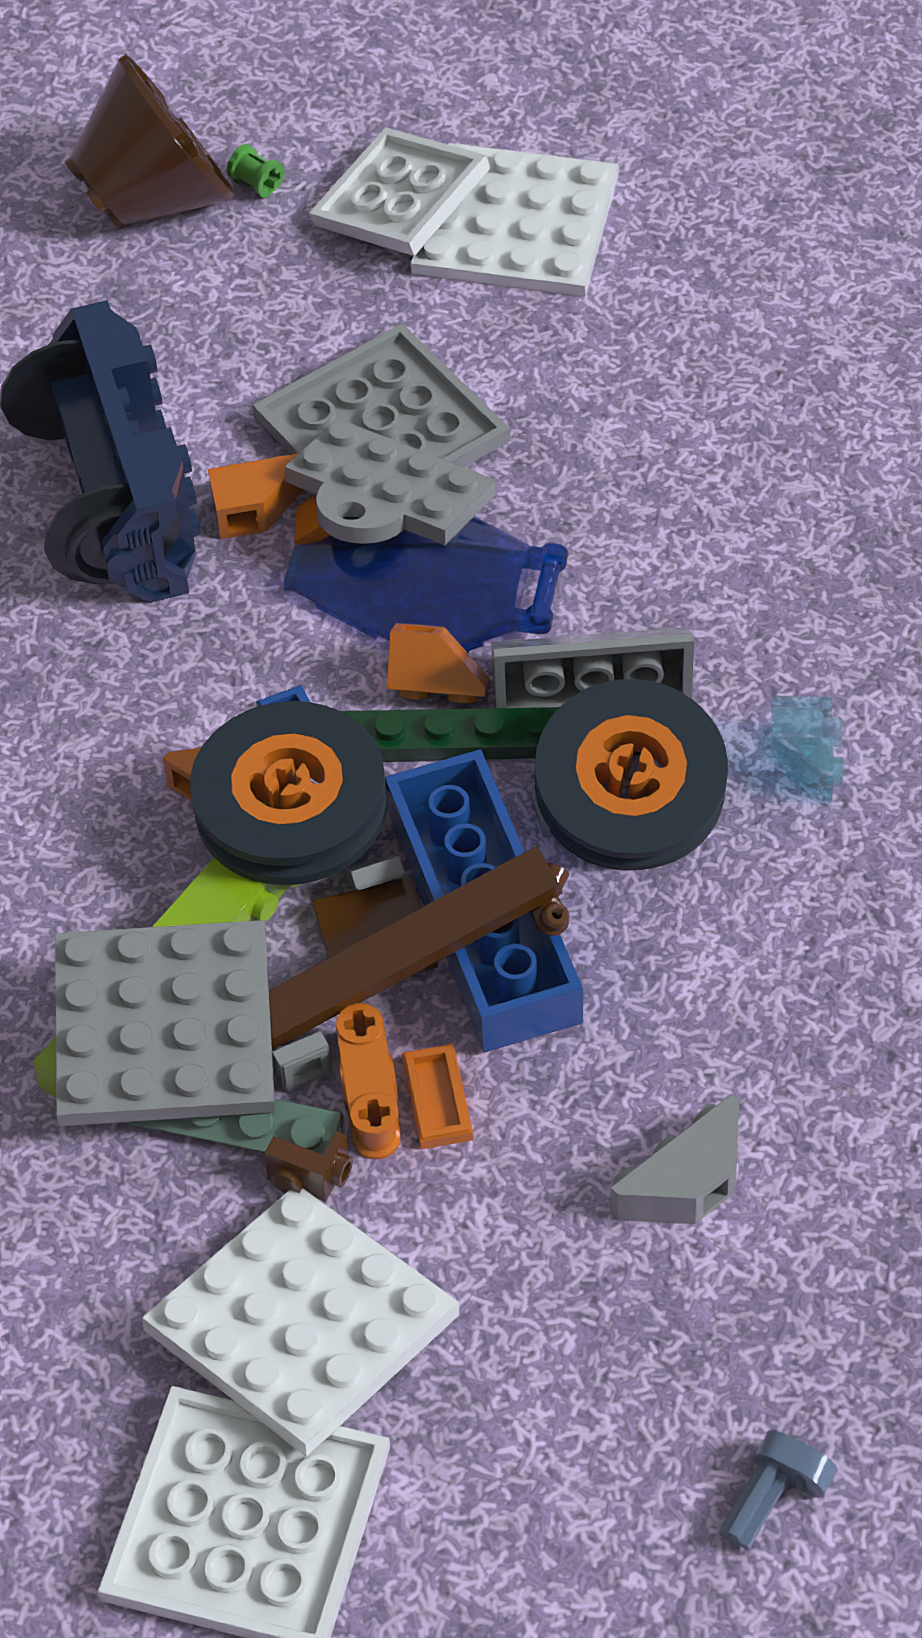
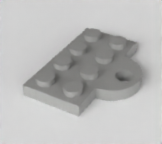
M338 418L285 466V482L317 494V519L320 526L331 536L352 543L381 542L398 535L405 529L446 545L496 495V480ZM347 517H356V518H359V519H356V520H346V519H344V518H347Z

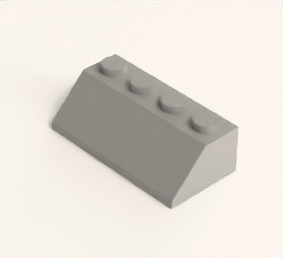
M660 627L652 630L610 631L602 634L561 635L551 638L511 639L508 641L491 642L496 708L560 707L568 699L588 687L620 679H640L661 683L684 693L692 699L694 636L687 627Z

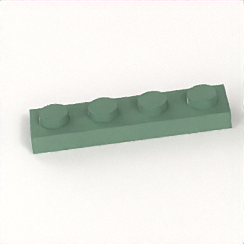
M274 1099L275 1112L124 1123L262 1153L265 1152L274 1136L323 1155L336 1131L341 1132L344 1115L341 1112Z

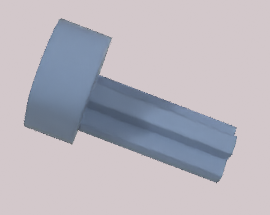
M776 1430L768 1431L753 1456L757 1468L721 1527L719 1535L727 1539L729 1544L739 1549L742 1547L749 1550L787 1484L815 1498H822L838 1471L837 1466L830 1458L817 1449L785 1433Z

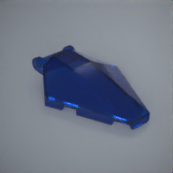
M474 516L446 545L404 529L398 535L376 543H352L336 538L294 546L284 578V590H292L315 602L316 608L375 639L381 636L390 641V630L396 623L445 627L469 654V651L483 647L485 641L513 631L530 634H546L551 631L554 619L551 607L559 574L566 568L569 552L561 544L547 543L542 547L530 546ZM529 569L538 570L540 575L533 604L527 609H521L520 604Z

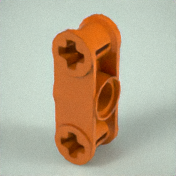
M356 1003L343 1009L336 1019L340 1062L338 1063L345 1109H348L352 1139L356 1151L369 1159H383L389 1157L397 1150L401 1138L398 1121V1093L392 1055H389L381 1013L374 1006L366 1003Z

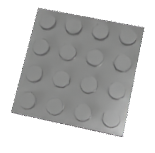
M403 323L253 404L254 418L290 455L300 453L337 418L462 467H466L510 442V428Z
M265 920L55 933L56 1108L58 1126L275 1112Z

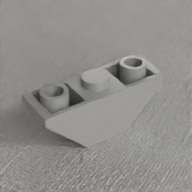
M731 1094L718 1105L710 1104L697 1114L691 1126L678 1136L669 1135L663 1139L653 1151L652 1156L638 1167L630 1166L623 1170L616 1177L611 1187V1214L617 1220L696 1224L732 1196L736 1188L739 1100Z

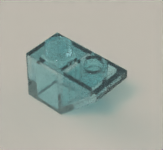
M772 696L770 718L771 765L821 805H832L833 787H842L843 757H834L833 747H841L842 717H832V697Z

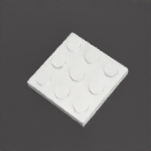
M385 127L314 206L309 215L316 227L415 256L490 170V165L484 154Z

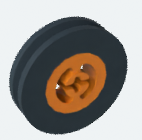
M620 679L599 683L586 688L568 699L556 710L543 729L535 756V795L539 811L557 841L575 856L588 863L616 870H645L670 864L685 857L702 844L719 819L724 804L728 775V758L725 744L716 724L707 712L693 699L672 687L640 679ZM633 751L641 752L639 770L633 774L629 784V798H620L623 778H627L632 767ZM653 758L662 768L655 766ZM599 782H604L605 784H607L609 792H607Z
M285 701L270 703L247 710L228 720L203 744L194 761L190 777V795L197 829L207 850L230 871L247 879L266 884H304L327 878L342 871L357 861L375 842L383 827L387 813L388 799L384 764L380 750L372 736L360 723L347 714L312 702ZM310 778L313 779L314 781H316V782L319 783V784H314V783H312V782L310 781ZM259 800H265V801H267V802H268V806H266L265 804H263V803L260 802Z

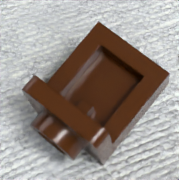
M337 1131L331 1138L323 1155L274 1136L264 1152L267 1180L271 1181L278 1190L283 1193L289 1190L300 1193L303 1188L315 1198L324 1202L327 1201L334 1186L340 1188L344 1186L353 1165V1158L348 1154L347 1135Z

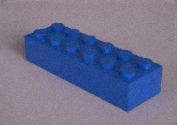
M481 749L385 776L388 815L425 906L525 852ZM529 912L446 956L484 1053L583 1023V987L561 935H547L541 932Z

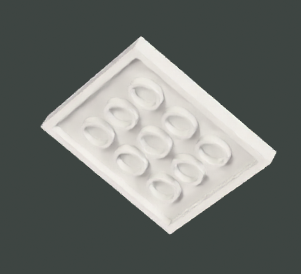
M449 143L448 145L486 155L490 170L417 254L413 256L411 274L585 297L619 175V164Z
M302 1188L300 1193L292 1190L286 1192L143 1316L142 1321L143 1330L307 1457L459 1316V1302Z
M172 1386L98 1590L100 1601L245 1638H331L390 1450L389 1437L339 1426L306 1457L235 1401Z

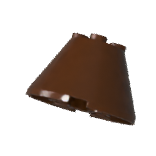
M127 53L118 59L71 156L64 161L72 174L80 182L83 181L89 189L86 194L101 213H106L118 229L125 225L231 200L236 194L234 191H231L233 188L220 168L181 117L177 118L172 111L168 110L170 107L164 100L165 96Z

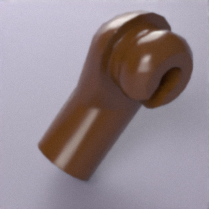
M547 863L561 889H563L569 877L568 871L557 864ZM559 896L529 912L537 928L544 934L559 935L568 928L570 921L569 910L567 907H564Z

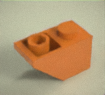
M299 453L208 469L211 498L220 540L268 531L304 491L300 487L285 482V466Z
M396 623L390 630L387 689L399 690V696L408 699H426L429 692L448 694L449 701L458 703L477 702V696L485 697L489 690L490 678L445 627Z

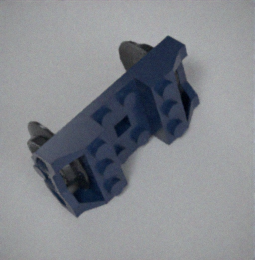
M108 300L71 308L52 334L53 339L50 343L30 352L11 368L1 385L0 407L9 425L26 436L49 441L65 439L82 492L81 495H78L58 510L45 530L44 552L53 569L70 580L91 584L117 583L125 587L127 592L149 603L188 594L187 578L196 556L194 537L201 536V528L195 508L189 509V506L197 504L190 476L185 477L184 475L192 472L186 444L177 446L171 427L166 428L161 409H155V406L162 405L163 402L157 378L150 377L151 373L158 372L151 344L143 346L137 327L112 311Z

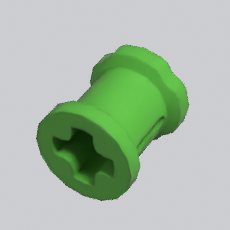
M248 144L240 145L235 149L226 169L229 177L236 182L244 181L254 187L255 193L263 198L268 197L281 186L285 174L282 163L277 160H266L258 155L257 150Z

